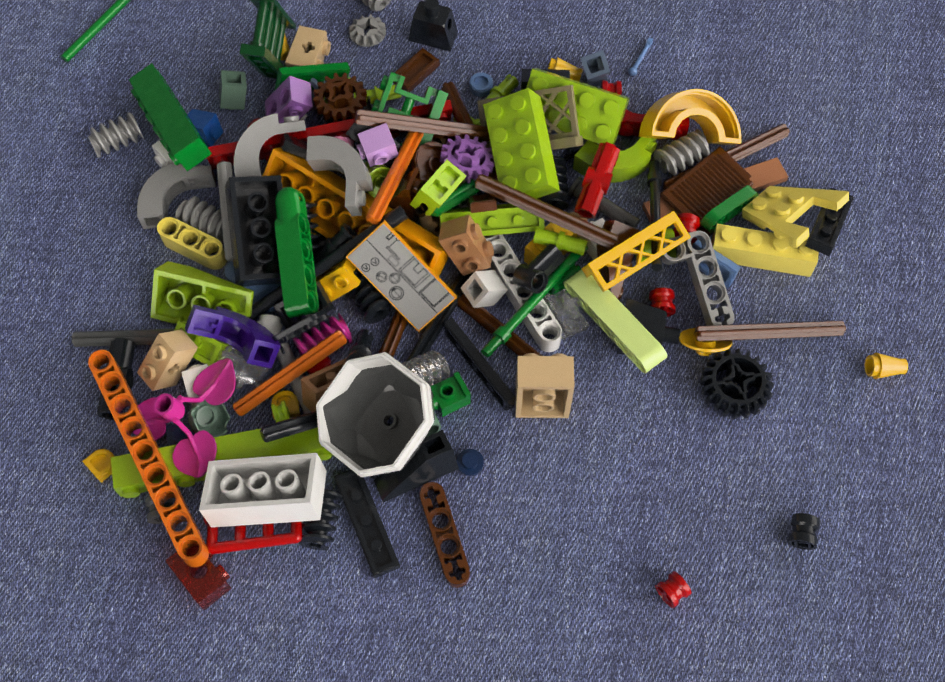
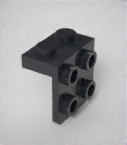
M320 281L316 282L319 309L316 313L290 318L285 312L283 301L273 306L286 328L272 337L274 341L282 338L286 342L329 318L327 312L334 309V306Z

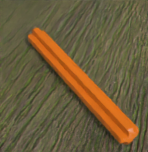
M408 132L398 152V157L395 158L366 215V220L371 222L372 225H377L381 221L424 133Z
M340 330L332 333L234 402L232 405L234 411L239 416H243L345 345L347 343L345 335Z

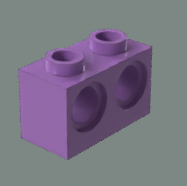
M289 76L265 100L266 116L278 113L279 123L284 122L283 117L299 115L300 120L313 107L311 83Z

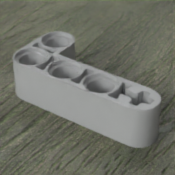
M703 231L690 232L691 238L675 247L677 257L672 258L665 253L662 255V263L673 265L683 261L687 262L706 325L733 324L734 313L711 239ZM681 236L673 237L669 240L676 241L679 238H681ZM692 238H696L701 242V250H695L691 246ZM700 263H705L709 267L708 275L700 273ZM708 288L716 290L717 298L715 301L708 298L706 293ZM720 303L721 307L711 310V307ZM723 316L724 321L716 322L715 317Z

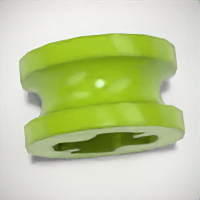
M285 400L281 401V404L278 406L275 404L271 405L276 423L291 418Z

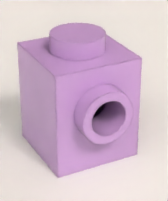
M387 123L357 134L361 144L356 145L362 160L367 158L370 167L383 165L389 160L398 157V151Z

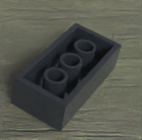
M281 175L229 177L225 184L235 284L237 285L281 284L275 233V220L277 218L275 199L279 190L283 188Z

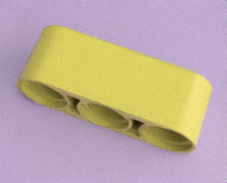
M165 217L159 221L157 231L167 248L212 270L221 269L226 265L227 260L225 259L224 248L221 241L173 217ZM218 252L215 255L209 256L211 253Z

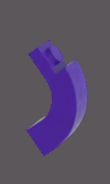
M193 305L185 326L187 333L213 338L231 345L243 355L246 363L272 369L281 346L278 340H273L272 337L274 335L261 324L242 314L218 306L214 310Z

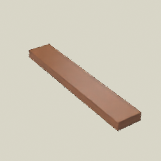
M778 157L744 168L751 175L750 180L753 182L751 187L756 192L769 186L786 182L789 177ZM660 197L661 218L672 211H675L677 215L679 214L666 200ZM650 201L643 203L642 208L650 222Z

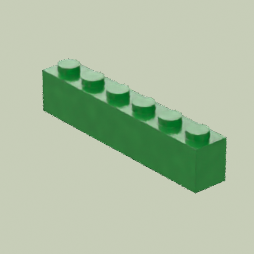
M152 63L128 79L133 86V89L130 90L137 99L138 105L144 111L146 118L153 126V130L161 139L160 142L169 152L168 155L176 166L181 164L186 171H189L212 154L170 86Z

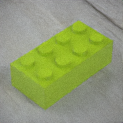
M532 69L527 88L537 91L573 85L580 136L582 135L583 139L599 144L608 142L615 145L630 99L629 97L545 70ZM567 91L559 92L553 100L562 109L568 102ZM546 94L545 96L550 98L552 94ZM541 98L542 106L544 107L546 101ZM550 105L544 116L553 124L560 112ZM563 116L556 127L565 133L572 132L571 121Z
M526 88L483 104L498 181L536 199L560 191L541 96Z

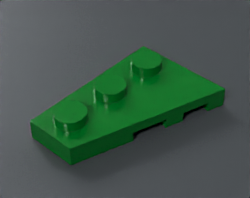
M347 62L282 67L278 69L275 90L289 76L307 82L311 78H315L318 82H323L325 76L333 79L334 73H337L339 77L347 73L348 77L350 67Z

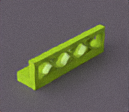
M498 204L497 210L471 213L468 207L452 208L440 215L441 225L443 222L469 214L473 221L479 224L483 236L535 232L537 227L545 229L543 218L512 204Z

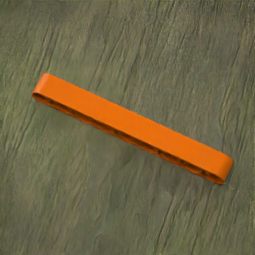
M97 350L88 359L89 368L173 545L187 565L190 567L202 566L208 559L209 551L119 365L109 351ZM109 363L107 367L100 369L103 364ZM114 385H119L116 390L110 391ZM130 407L126 413L120 414L123 408ZM141 429L137 436H131L133 431ZM146 452H153L151 457L142 460V456ZM157 475H164L163 479L160 482L153 483V480ZM176 498L172 506L164 507V503L168 499ZM180 522H187L184 530L180 532L175 531L176 526ZM199 546L197 554L191 557L187 556V552L191 547Z

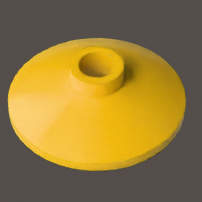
M695 328L686 329L679 336L681 344L695 350L701 356H710L712 353L725 351L732 346V340L698 342L694 336Z

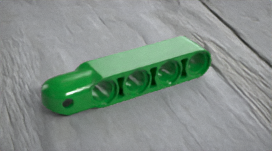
M284 187L279 190L275 199L277 213L275 233L284 309L288 317L293 318L316 313L319 309L306 201L299 190L292 187Z

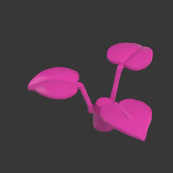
M229 358L213 363L196 377L193 391L200 397H183L179 395L175 398L168 393H163L158 397L147 399L138 405L155 440L164 436L166 423L170 421L175 423L187 435L188 439H183L176 445L173 452V462L180 472L195 478L204 476L207 472L208 462L215 461L217 445L214 437L209 432L201 430L192 435L191 431L180 421L185 414L183 403H201L206 400L210 405L216 406L226 402L234 393L236 386L234 366ZM136 429L133 433L137 436L141 429Z

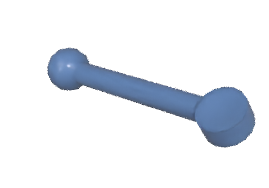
M650 37L647 39L646 45L635 64L628 69L630 76L637 74V68L654 39Z

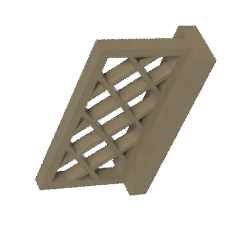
M573 85L534 91L546 101L543 107L544 113L550 105L560 112L553 124L545 118L546 124L550 127L548 135L551 149L583 146V137L579 134ZM567 91L568 102L562 109L553 100L559 92ZM546 94H552L550 98L545 96ZM504 96L477 101L481 125L487 126L483 104ZM563 116L571 121L572 132L564 133L556 127ZM553 130L558 133V134L550 135V134L553 132ZM486 141V148H491L490 141Z

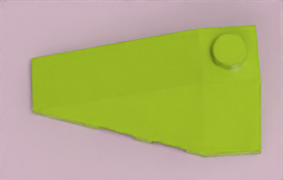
M167 261L154 269L150 318L174 324L178 323V321H187L193 305L214 310L218 306L250 317L252 314L254 291L194 267Z

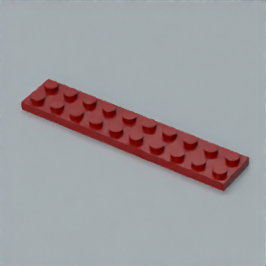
M446 100L439 120L450 121L452 105L450 100ZM431 103L413 107L410 115L426 118ZM355 118L308 127L305 131L286 134L307 142L308 136H341L353 140L345 133L355 122ZM389 129L393 138L398 137L400 132H405L404 130ZM284 133L274 135L265 141L260 151V160L266 159V162L269 161L272 150L281 147V139ZM238 141L208 147L212 154L207 159L213 169H217V164L224 161L231 162L232 166L234 165V154Z

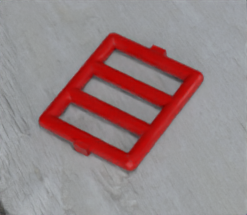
M204 518V523L207 525L206 546L209 554L295 544L302 540L301 521L291 522L290 533L275 535L274 523L263 524L262 536L246 538V525L235 526L234 540L218 542V527H210Z

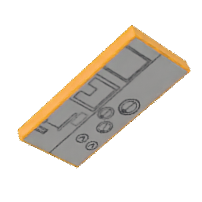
M385 220L346 255V258L418 332L457 299V295Z

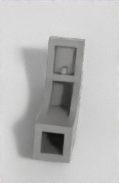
M278 113L264 116L251 124L240 137L235 149V177L262 176L260 151L265 141L277 134L305 131V120H299V115L283 117L284 122L279 123Z
M308 136L306 161L313 171L335 170L343 173L346 177L345 207L351 216H362V206L366 205L365 191H373V183L370 172L358 152L345 141L335 137Z
M171 163L156 171L143 185L138 197L137 217L143 229L157 228L159 221L168 217L170 203L180 193L188 190L216 187V177L212 166L198 165L186 171L181 164L176 166L174 163Z

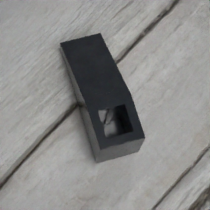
M441 430L425 437L418 451L401 471L380 474L374 480L383 503L459 469L453 449L444 431Z

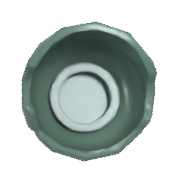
M204 400L191 406L188 422L195 434L205 430L213 437H218L228 432L227 424L230 420V415L223 403L214 406Z

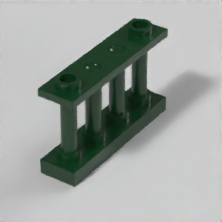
M250 0L258 9L254 36L250 44L241 43L240 54L263 77L277 79L278 69L284 67L280 59L285 29L295 30L296 24L277 0Z

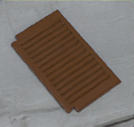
M720 146L661 192L660 196L679 214L691 213L702 220L714 207L745 186H752L753 182L750 180L751 175Z

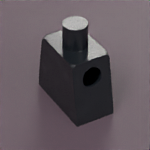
M438 0L420 1L412 19L409 41L451 52L458 34L452 9L439 5Z
M632 299L626 300L625 307L661 345L663 342L678 344L680 329L665 326L666 311ZM617 347L616 354H624L623 351L619 347Z

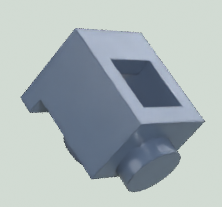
M604 50L581 58L589 85L596 87L601 85L602 80L608 81L607 74L611 72Z

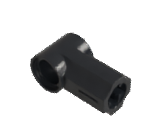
M549 244L529 265L525 263L520 264L515 269L513 274L514 283L533 293H541L548 284V276L565 260L564 254L555 245Z

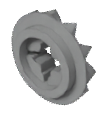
M372 14L369 17L361 15L360 19H353L352 25L349 26L350 38L359 46H375L385 38V23L381 21L380 17L374 18ZM370 26L371 29L365 35L364 29Z

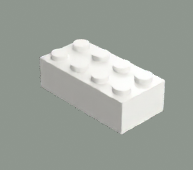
M317 453L209 461L199 511L210 527L320 520L327 471Z

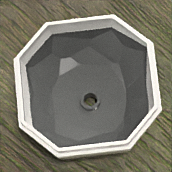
M386 352L348 360L316 404L320 445L360 477L401 471L418 451L435 420L433 395L430 385ZM390 417H393L394 421L392 425L389 426L388 419Z

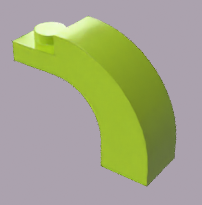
M640 137L632 147L620 151L612 172L611 183L627 181L643 173L649 167L651 155L657 147L656 139ZM588 140L575 154L573 169L585 176L588 167L593 163L599 145Z

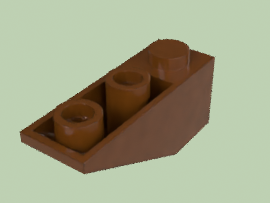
M415 167L401 179L388 205L392 209L401 205L408 219L415 223L419 216L410 203L423 185L419 168Z
M616 220L605 221L603 229L619 236L617 245L640 232V230ZM598 243L596 244L597 257L611 250ZM624 254L622 265L632 268L631 260L634 254ZM605 266L599 270L606 283L614 279L616 268ZM620 270L619 276L626 271ZM624 280L608 289L618 300H620L623 294L622 285Z

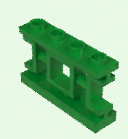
M389 72L388 76H383L379 87L380 90H383L380 100L375 99L371 111L383 112L393 81H395L397 84L394 92L406 98L401 111L388 106L386 113L413 116L410 114L415 100L428 105L430 97L434 96L426 118H440L449 93L427 86L423 98L401 89L405 80L404 76ZM424 133L418 147L424 143L431 142L434 134Z

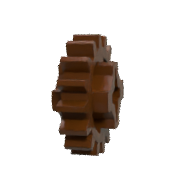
M334 73L333 79L325 76V83L318 82V89L313 91L314 105L317 108L318 114L324 115L325 120H328L330 117L333 118V122H337L338 119L344 121L348 117L354 119L356 111L367 106V92L364 89L363 82H357L356 76L349 79L347 73H344L342 77Z

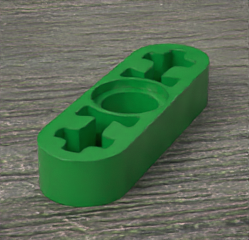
M750 185L745 186L710 210L703 217L700 225L709 233L714 232L717 223L725 224L740 214L742 208L756 198L758 193Z

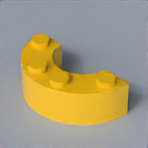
M703 89L674 92L660 98L647 111L639 131V137L674 138L677 127L682 120L688 117L694 119L700 125L708 144H741L740 125L731 106L719 95Z

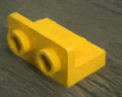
M347 258L316 278V282L320 281L331 302L358 287L361 283L359 278L353 273L356 267Z

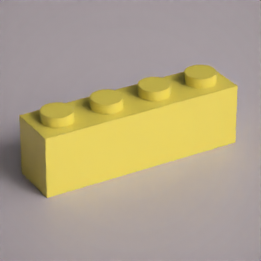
M717 223L711 240L714 250L741 266L810 277L818 263L819 252L805 246L808 238L800 246L794 248L789 245L788 239L784 237L783 239H778L772 232Z

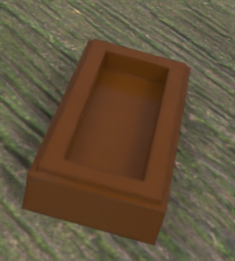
M424 48L420 49L395 72L405 77L401 89L411 92L440 66V60Z
M488 193L473 195L467 199V206L471 213L497 210L496 200Z

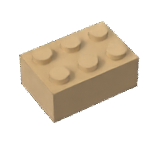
M527 353L523 356H518L515 385V418H569L574 393V356H567L561 353L551 356Z

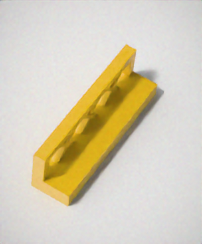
M672 211L591 261L582 268V271L586 277L592 275L602 292L688 240L691 236L675 211ZM671 225L675 226L681 236L676 241L665 239L666 228ZM649 239L659 242L657 253L643 252L645 241ZM631 253L637 255L636 265L633 268L622 265L624 254ZM642 257H646V258H647V259H645L644 261L641 262ZM605 266L616 268L614 279L609 283L605 282L598 271ZM620 270L626 271L619 276Z

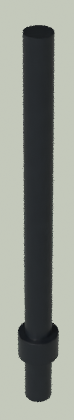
M657 160L649 162V173L647 175V185L650 187L651 224L661 219L660 186L662 185V175L659 172V162ZM651 240V254L657 253L659 242ZM662 256L652 261V270L660 271L662 269Z

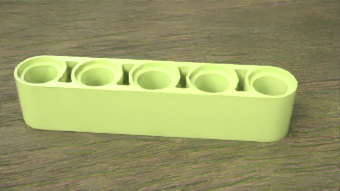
M581 269L563 283L569 295L640 371L646 374L667 358L665 349L609 290L602 292L592 275L586 277Z

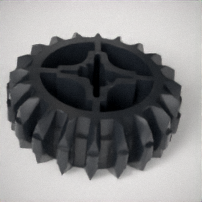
M739 348L735 350L734 354L729 349L725 350L723 355L718 352L715 354L714 359L710 358L707 361V367H704L701 374L703 377L700 379V385L704 387H702L701 395H708L705 400L706 404L714 403V412L718 411L719 408L722 409L723 417H726L728 413H732L734 420L738 418L739 414L744 419L748 418L750 413L755 416L759 413L760 409L766 407L767 401L772 397L771 390L774 387V383L770 381L772 373L765 372L767 363L761 365L758 363L760 360L759 356L754 359L750 357V350L745 355L741 354ZM726 369V377L722 381L717 382L716 375ZM752 386H756V395L747 399V390Z

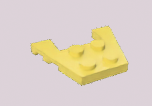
M769 186L742 208V218L763 230L766 227L774 231L775 237L778 239H783L784 237L789 240L790 246L797 248L809 237V228L793 224V222L813 205L838 211L849 201V192Z

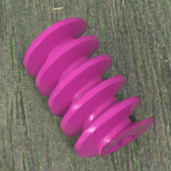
M338 313L339 321L333 316L329 317L330 326L324 321L320 322L321 331L316 327H312L311 336L306 332H302V342L297 337L292 338L300 355H303L337 330H340L351 344V332L342 316Z

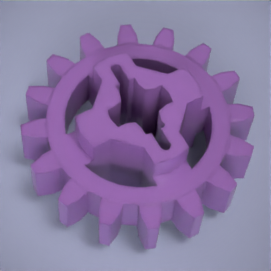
M465 134L464 139H461L458 135H455L454 141L447 139V143L442 146L439 160L441 163H444L446 160L450 161L467 175L465 179L469 184L471 179L476 181L480 174L488 176L489 173H492L495 164L492 148H486L487 142H478V137L472 140L467 134Z

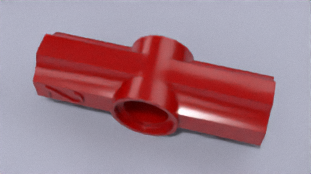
M608 142L600 143L593 163L586 171L582 183L583 189L574 211L580 217L595 219L603 195L607 194L613 177L612 172L620 153V149L614 144Z

